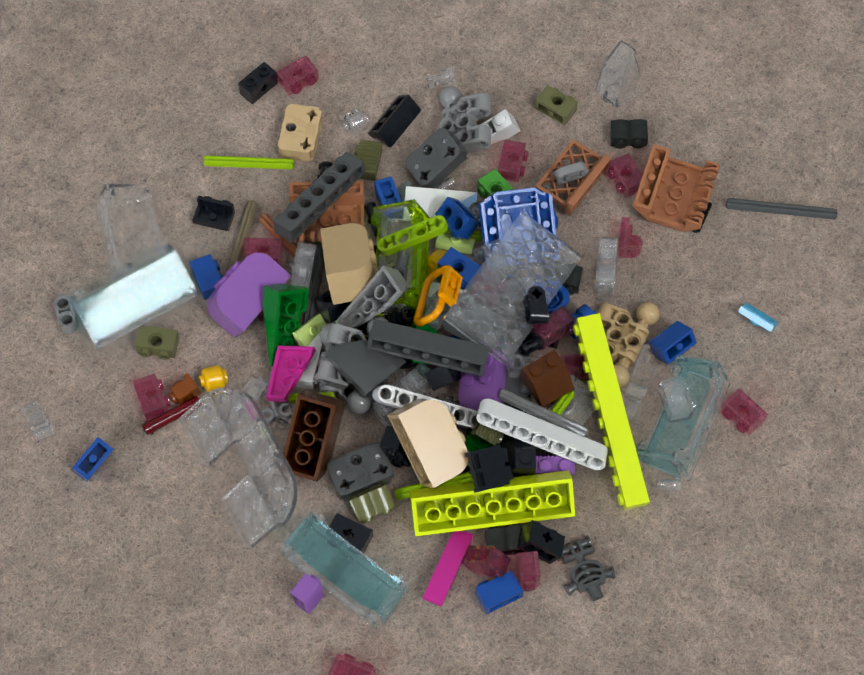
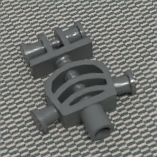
M587 535L585 539H576V544L572 545L568 542L567 546L563 547L562 558L564 565L575 560L578 562L571 571L570 578L572 583L569 585L565 584L564 589L569 596L575 590H578L579 593L588 590L592 601H596L604 597L599 586L605 584L606 578L612 577L615 579L616 576L613 566L608 570H604L603 565L598 560H585V556L595 552L594 546L592 547L591 540ZM581 569L582 572L575 577L577 570Z

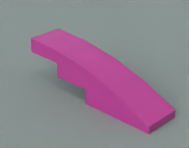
M455 531L452 533L423 596L424 600L442 607L473 540V534L466 531Z

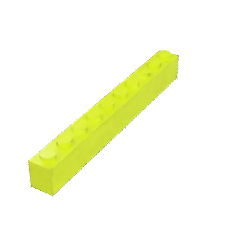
M600 313L579 317L576 319L575 325H573V331L575 336L579 337L578 350L580 355L583 354L585 360L583 362V369L585 373H588L590 379L587 381L590 392L593 391V407L595 411L598 410V426L600 430L603 429V445L608 448V465L610 468L613 467V484L615 487L618 486V503L620 506H623L624 510L648 505L650 500Z

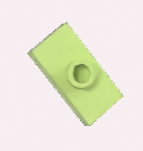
M443 233L437 237L435 248L449 250L452 247L460 253L472 254L476 239H457L451 234Z
M316 314L292 334L299 346L307 347L320 333L321 328L326 323L321 314Z

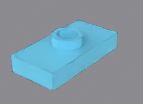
M749 303L742 305L738 311L749 318L752 324L762 326L770 332L779 323Z

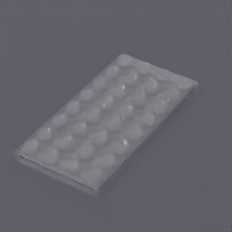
M521 211L456 299V304L454 303L442 319L474 343L489 346L488 353L506 366L535 325L527 324L525 320L523 299L528 294L529 289L532 286L543 288L548 306L583 256L524 211Z

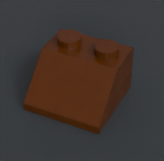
M556 350L549 352L522 368L520 379L542 407H546L574 390L567 366Z

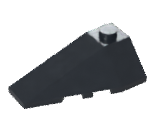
M511 406V407L514 408V409H517V410H519V411H522V412H524V413H527V412H525V411H523V410H521V409H519V408H516V407H514V406ZM504 434L499 445L501 448L506 447L509 461L505 462V466L511 465L513 477L535 475V446Z

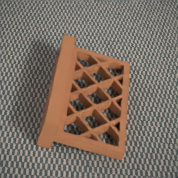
M573 139L536 184L535 188L552 194L553 201L565 208L564 213L571 216L608 168L611 158L606 154L602 157ZM574 146L580 150L581 154H572L571 148ZM591 157L596 160V163L587 164L586 158ZM582 158L589 172L584 177L574 180L577 187L569 188L568 183H564L565 188L556 189L555 182L557 181L553 178L552 172L564 167L562 160L570 159L571 164H574V159ZM551 183L552 189L546 190L542 187V184ZM558 193H566L567 200L564 201L559 198Z

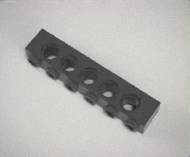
M347 151L342 156H339L331 167L326 168L318 179H315L306 190L300 193L294 202L289 203L287 208L273 220L275 233L293 243L364 175V162Z

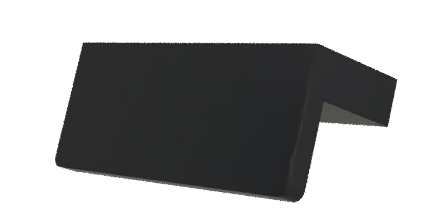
M409 94L399 95L368 134L372 138H381L388 147H392L421 112V109Z

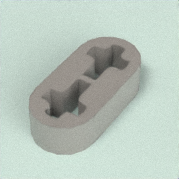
M578 162L557 169L553 176L558 184H563L584 177L589 170L584 162Z

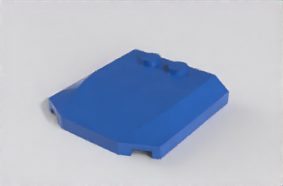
M534 187L498 191L478 203L485 267L487 270L559 260L552 194L542 192Z

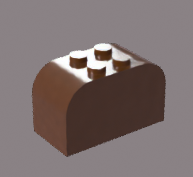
M307 389L297 395L279 468L280 471L316 482L325 475L327 464L333 455L344 411V400Z

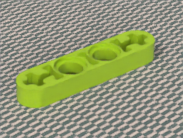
M434 216L381 238L377 243V247L384 256L392 255L445 233L448 229V223L443 216ZM420 229H426L423 235H417ZM403 236H408L407 241L403 243L400 242V239Z

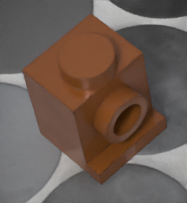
M188 373L184 375V380L177 381L170 388L171 393L168 395L174 404L178 402L180 405L200 395L199 387Z

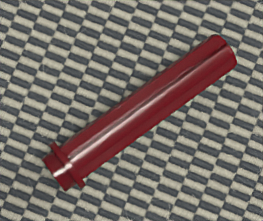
M193 397L150 421H144L145 423L142 424V427L147 435L150 433L153 435L154 431L201 407V402L198 397Z

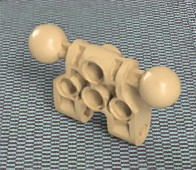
M644 302L639 305L636 310L637 323L633 322L629 311L608 303H602L597 314L600 313L603 327L608 329L606 338L613 363L618 362L614 365L620 388L625 387L629 382L630 374L628 367L634 365L649 334L648 326L655 324L660 317L657 305L652 302Z

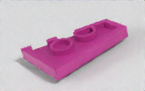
M277 347L266 395L268 401H288L316 352L315 347Z

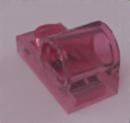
M622 217L619 258H636L642 250L643 241L638 235L632 234L633 225H629V217Z

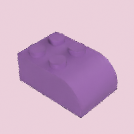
M498 351L488 352L483 376L461 372L459 384L460 406L478 411L480 402L483 399H494L503 404L504 401L499 400L498 395L502 389H505L508 359Z

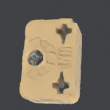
M290 104L286 107L278 141L279 155L282 158L301 161H312L315 158L322 126V111L318 107Z

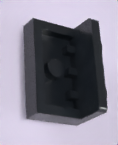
M198 196V205L192 219L193 224L229 231L235 215L234 204L227 200L220 201L209 196Z

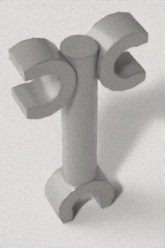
M259 376V383L265 388L267 394L270 379L265 382ZM269 401L271 409L265 408L261 410L263 416L270 415L269 418L264 419L265 425L272 424L274 420L280 418L289 419L292 417L291 412H283L284 409L289 408L288 403H282L278 406L277 402Z

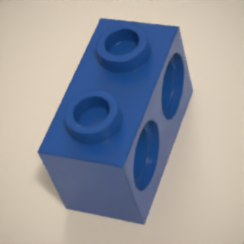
M392 176L374 181L375 195L386 223L403 218L404 206Z
M447 197L435 213L436 216L441 215L445 218L448 228L451 230L450 234L457 239L463 238L468 240L480 224V221L458 199Z

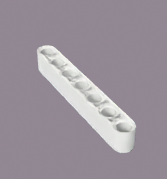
M391 385L377 386L372 392L373 399L376 402L397 409L416 400L439 401L453 415L456 410L459 412L460 418L456 420V426L470 430L474 428L472 418L473 416L477 417L478 411ZM382 389H385L387 392L385 399H382L380 395ZM401 394L405 397V403L403 405L399 402V396Z
M483 399L480 402L476 417L480 424L593 470H601L605 467L608 450L603 444L495 400Z

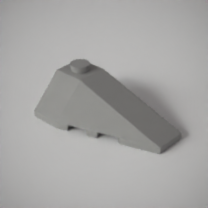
M383 265L336 320L337 323L356 329L392 306L404 292L407 285L401 273L396 269Z

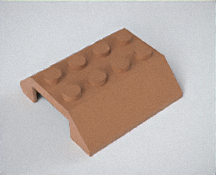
M653 144L633 207L645 219L653 223L683 232L700 229L704 219L702 211H706L714 187L711 181L716 180L720 165L706 160L705 167L677 160L669 157L671 149Z
M356 181L293 243H297V241L301 243L305 240L322 242L320 231L322 228L348 223H356L365 227L364 181ZM289 182L290 203L294 202L300 193L306 190L312 182Z

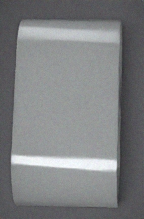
M59 295L54 300L58 322L64 333H74L78 328V322L73 304L67 295Z

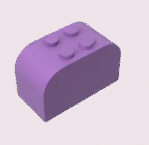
M250 254L241 262L236 261L234 265H231L225 272L226 274L213 286L215 290L209 296L207 302L208 312L214 321L230 335L236 337L244 332L262 311L264 286L285 284L291 275L267 254Z

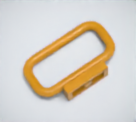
M444 265L434 270L424 280L413 319L416 326L421 327L435 320L442 313L445 303L450 307L457 303L463 277L450 265ZM443 275L438 291L439 297L436 308L422 318L430 285L437 277Z

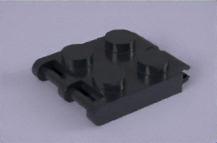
M500 445L464 453L465 457H468L471 470L469 474L472 475L475 489H473L474 493L510 484L509 480L514 479L511 465L505 466V462L509 461L506 447L501 448Z

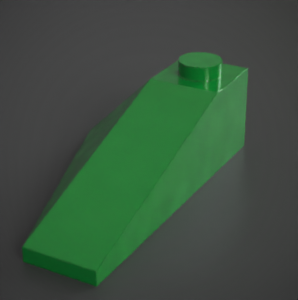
M287 284L264 286L263 312L269 365L271 366L274 364L278 346L294 345L295 341L292 333L301 326L299 321L302 312H306L309 294L308 287Z

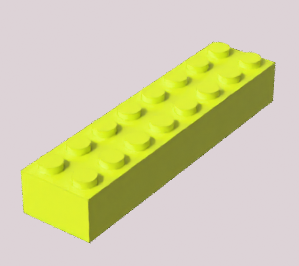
M569 470L519 476L509 480L510 484L476 493L473 490L475 489L474 482L409 490L415 536L526 523L532 520L542 521L575 516L572 477Z

